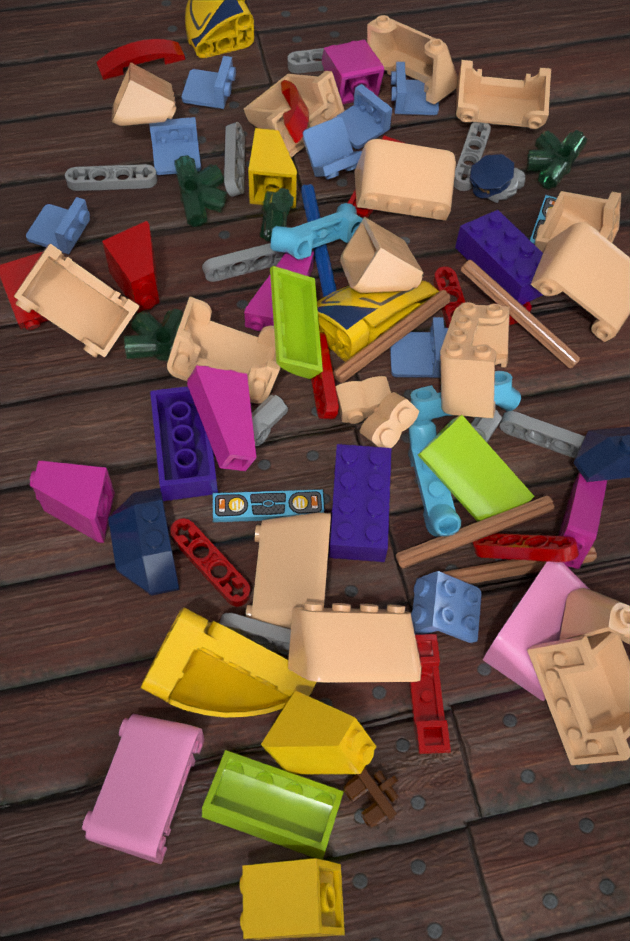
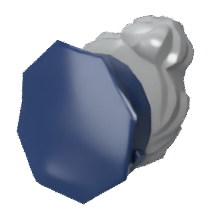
M503 154L485 155L471 166L470 181L473 184V193L477 197L488 198L498 203L499 200H507L509 197L514 196L517 193V189H521L524 186L525 174L520 169L514 168V162Z

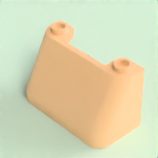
M385 15L378 16L377 19L367 24V43L383 64L384 69L387 70V74L391 75V71H395L396 62H405V74L425 83L426 101L434 105L457 88L458 76L448 47L442 40L426 35Z
M462 60L456 88V116L463 122H480L538 129L546 123L549 115L551 69L540 68L539 73L534 77H531V74H526L524 81L483 77L482 69L477 71L473 69V61Z
M582 222L571 225L548 241L531 285L545 296H554L563 291L597 318L593 322L591 329L599 339L606 342L615 337L630 315V257L592 226Z
M48 244L15 293L14 297L18 299L16 305L28 313L32 309L68 332L84 343L85 347L83 349L92 356L97 357L100 354L105 357L139 308V305L122 295L120 296L119 292L107 286L73 262L69 257H64V254L61 253L62 251L55 246Z
M189 297L167 363L169 373L187 381L196 365L246 373L248 376L250 402L256 404L263 403L269 397L280 370V366L276 363L274 326L264 327L259 337L210 321L212 313L210 306L201 300Z
M319 512L262 520L261 525H256L255 542H259L253 605H247L246 617L291 630L293 607H304L305 602L323 604L322 608H324L331 513Z
M580 588L568 594L559 640L585 635L591 637L595 634L611 631L620 635L622 641L630 644L629 605L587 588Z

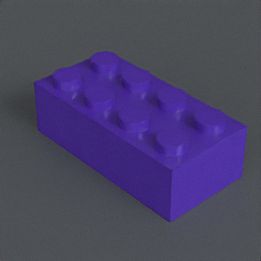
M499 210L460 226L455 248L467 260L475 262L521 305L543 295L531 285L543 252Z
M189 387L150 391L159 483L163 501L218 493L213 450Z
M337 444L329 558L385 562L388 550L391 448Z

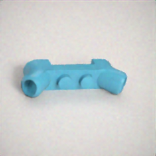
M344 203L337 208L336 213L293 228L275 226L272 229L270 248L276 252L289 253L296 259H303L311 256L312 248L337 239H341L346 243L349 242L363 218L357 215V210L352 204Z
M495 371V404L507 412L512 411L519 405L521 395L519 391L512 387L511 374L505 371ZM432 385L416 389L411 393V403L419 410L415 422L422 420L431 421L433 418L446 415L452 416L443 412L441 408V392L437 393Z
M429 420L416 421L408 428L410 442L408 456L411 467L414 466L424 506L423 516L426 528L429 533L436 537L451 536L456 534L461 527V519L455 511L451 492L418 456L436 436V425Z

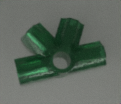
M549 130L541 133L535 143L539 150H528L527 170H542L538 176V181L542 184V187L549 190L553 187L556 188L563 176L571 171L573 162L586 146L587 138L583 132L578 130L570 132L563 142L553 133H550Z
M189 155L180 156L177 160H174L180 189V200L183 203L187 224L193 227L201 226L207 222L205 207L220 213L223 211L228 192L216 187L224 182V177L221 170L216 165L211 164L197 173L195 160L189 157Z
M280 188L276 192L266 191L261 206L264 214L259 236L266 241L271 242L272 229L275 226H287V216L294 201V197L291 196L288 189Z
M175 308L167 311L161 324L149 312L145 313L142 311L137 314L131 322V328L138 335L123 336L126 359L154 356L161 361L169 360L184 313Z

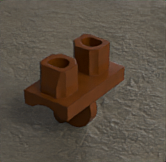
M364 768L361 774L353 775V778L344 786L343 791L352 803L366 794L372 805L361 812L360 815L369 829L383 822L387 825L394 820L397 813L383 794L385 793L391 802L397 800L399 796L393 789V786L399 780L396 776L387 780L383 773L378 771L373 775L380 785L378 787Z

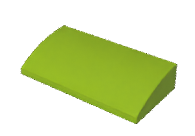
M272 266L270 267L276 363L292 374L311 379L323 372L315 278Z
M463 415L452 419L418 454L477 522L529 503L534 497Z
M225 750L202 806V818L323 860L344 791Z

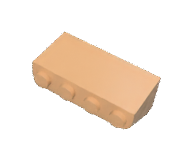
M130 63L113 103L111 122L119 126L161 123L165 122L167 118L171 120L176 111L172 84Z
M382 139L368 141L363 148L355 169L357 207L447 220L452 204L456 169L455 155L447 150Z
M366 217L363 218L340 258L350 287L359 293L409 291L419 286L422 281V274L424 273L403 239Z
M305 602L304 607H293L288 669L315 682L420 681L421 663L411 613L405 611V606L390 604L387 605V609H378V605L360 604V609H351L350 604L333 603L332 608H322L323 604Z

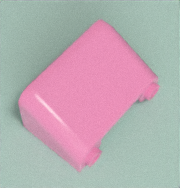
M546 562L490 646L483 661L544 701L546 698L527 649L533 645L559 641L568 594L580 588H589L563 562Z
M132 714L129 719L125 718L119 730L121 740L93 811L89 810L85 816L82 830L86 831L85 837L89 841L162 864L167 847H164L166 837L163 834L167 836L170 834V824L189 770L195 763L193 753L200 754L205 738L202 729L192 725Z

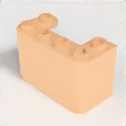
M467 302L455 309L440 350L441 408L443 412L450 415L494 418L495 365L501 364V367H507L510 307L499 304H490L488 306L475 305L474 303Z

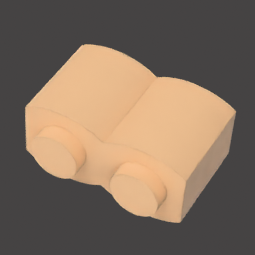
M372 377L363 381H351L335 386L342 422L357 424L376 413L382 400L391 393L387 377Z
M395 392L390 393L382 400L377 412L364 421L360 433L376 447L392 448L399 440L401 432L408 429L415 422L419 410L406 398Z

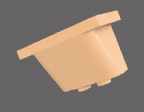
M325 71L318 77L287 74L244 108L248 121L260 129L279 130L290 157H293L305 147L303 138L295 144L284 125L283 113L291 110L282 94L281 81H290L297 87L309 110L308 129L331 120L345 111L332 71Z
M561 191L553 207L548 209L545 223L541 224L538 228L535 246L544 253L549 240L571 225L580 222L589 224L613 243L619 230L621 193L611 192L607 200Z
M607 631L595 634L589 638L585 635L533 645L527 649L570 764L580 765L628 760L630 748L626 739L630 736V661L620 635Z

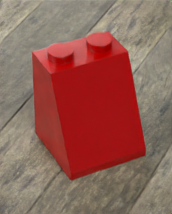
M148 221L103 240L102 243L109 272L127 299L139 305L136 312L140 313L158 304L159 293L155 254Z
M42 252L0 265V278L20 329L33 330L40 327V323L48 321L47 318L32 309L28 313L16 305L18 299L14 297Z

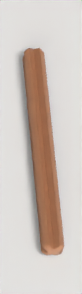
M468 260L462 266L461 272L497 304L510 307L509 315L568 368H573L579 362L580 357L475 262Z
M440 290L336 368L333 372L334 378L339 383H344L450 302L449 293L445 290Z
M549 496L541 497L461 528L454 535L440 536L396 554V560L402 569L552 512L554 510L553 501Z
M594 546L590 548L583 563L593 562L597 558ZM512 559L442 573L468 584L539 572L546 564V561Z

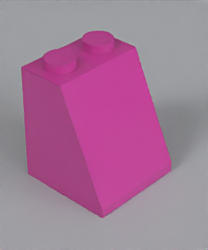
M366 40L331 45L323 49L322 65L324 71H332L342 104L354 102L355 88L360 84L371 90L378 97L385 69Z
M38 460L36 471H32L30 476V486L34 489L36 499L39 500L43 510L95 541L104 543L109 522L108 517L111 513L115 494L107 468Z

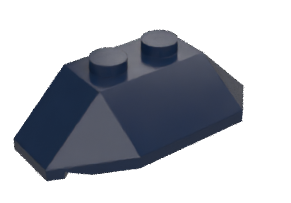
M630 427L588 430L573 462L586 482L630 478Z
M155 488L135 492L108 517L116 570L151 596L180 590L161 489Z

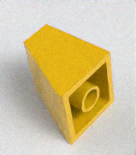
M255 128L248 169L250 204L296 208L297 170L279 130Z
M296 690L261 743L263 748L283 770L292 774H361L364 767L371 762L374 750L377 747L355 717Z
M314 858L242 866L243 875L240 878V891L243 895V911L240 916V925L243 931V939L261 940L345 935L341 864Z

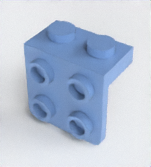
M223 56L218 73L197 69L190 70L182 93V102L224 109L227 97H230L232 81H235L236 67H233L232 57Z
M396 62L395 71H391L390 85H394L391 88V101H394L395 114L437 115L439 104L437 102L434 105L426 101L425 83L419 80H406L405 62Z
M360 84L355 88L354 105L336 117L343 118L351 146L355 149H360L368 141L376 139L390 129L392 108L371 90Z
M195 117L167 119L165 122L149 124L154 168L157 175L198 172L201 170Z
M342 117L333 118L303 131L302 138L315 177L325 176L326 179L338 176V171L342 169L350 171L356 168L362 151L353 152Z
M76 197L69 210L51 204L45 205L27 232V240L44 247L52 244L63 253L69 254L90 221V213L87 209L86 201Z
M433 317L430 332H410L390 347L392 376L441 378L440 350L448 328H444L443 318Z
M440 571L417 578L414 586L413 611L411 613L415 635H425L440 631L468 643L476 642L479 631L481 590Z

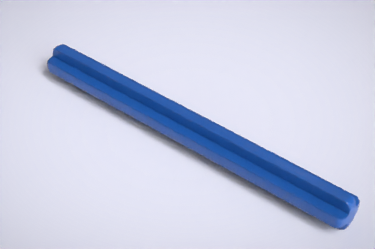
M304 184L301 187V194L307 222L320 219L313 185ZM323 244L313 248L323 297L337 290L327 245Z

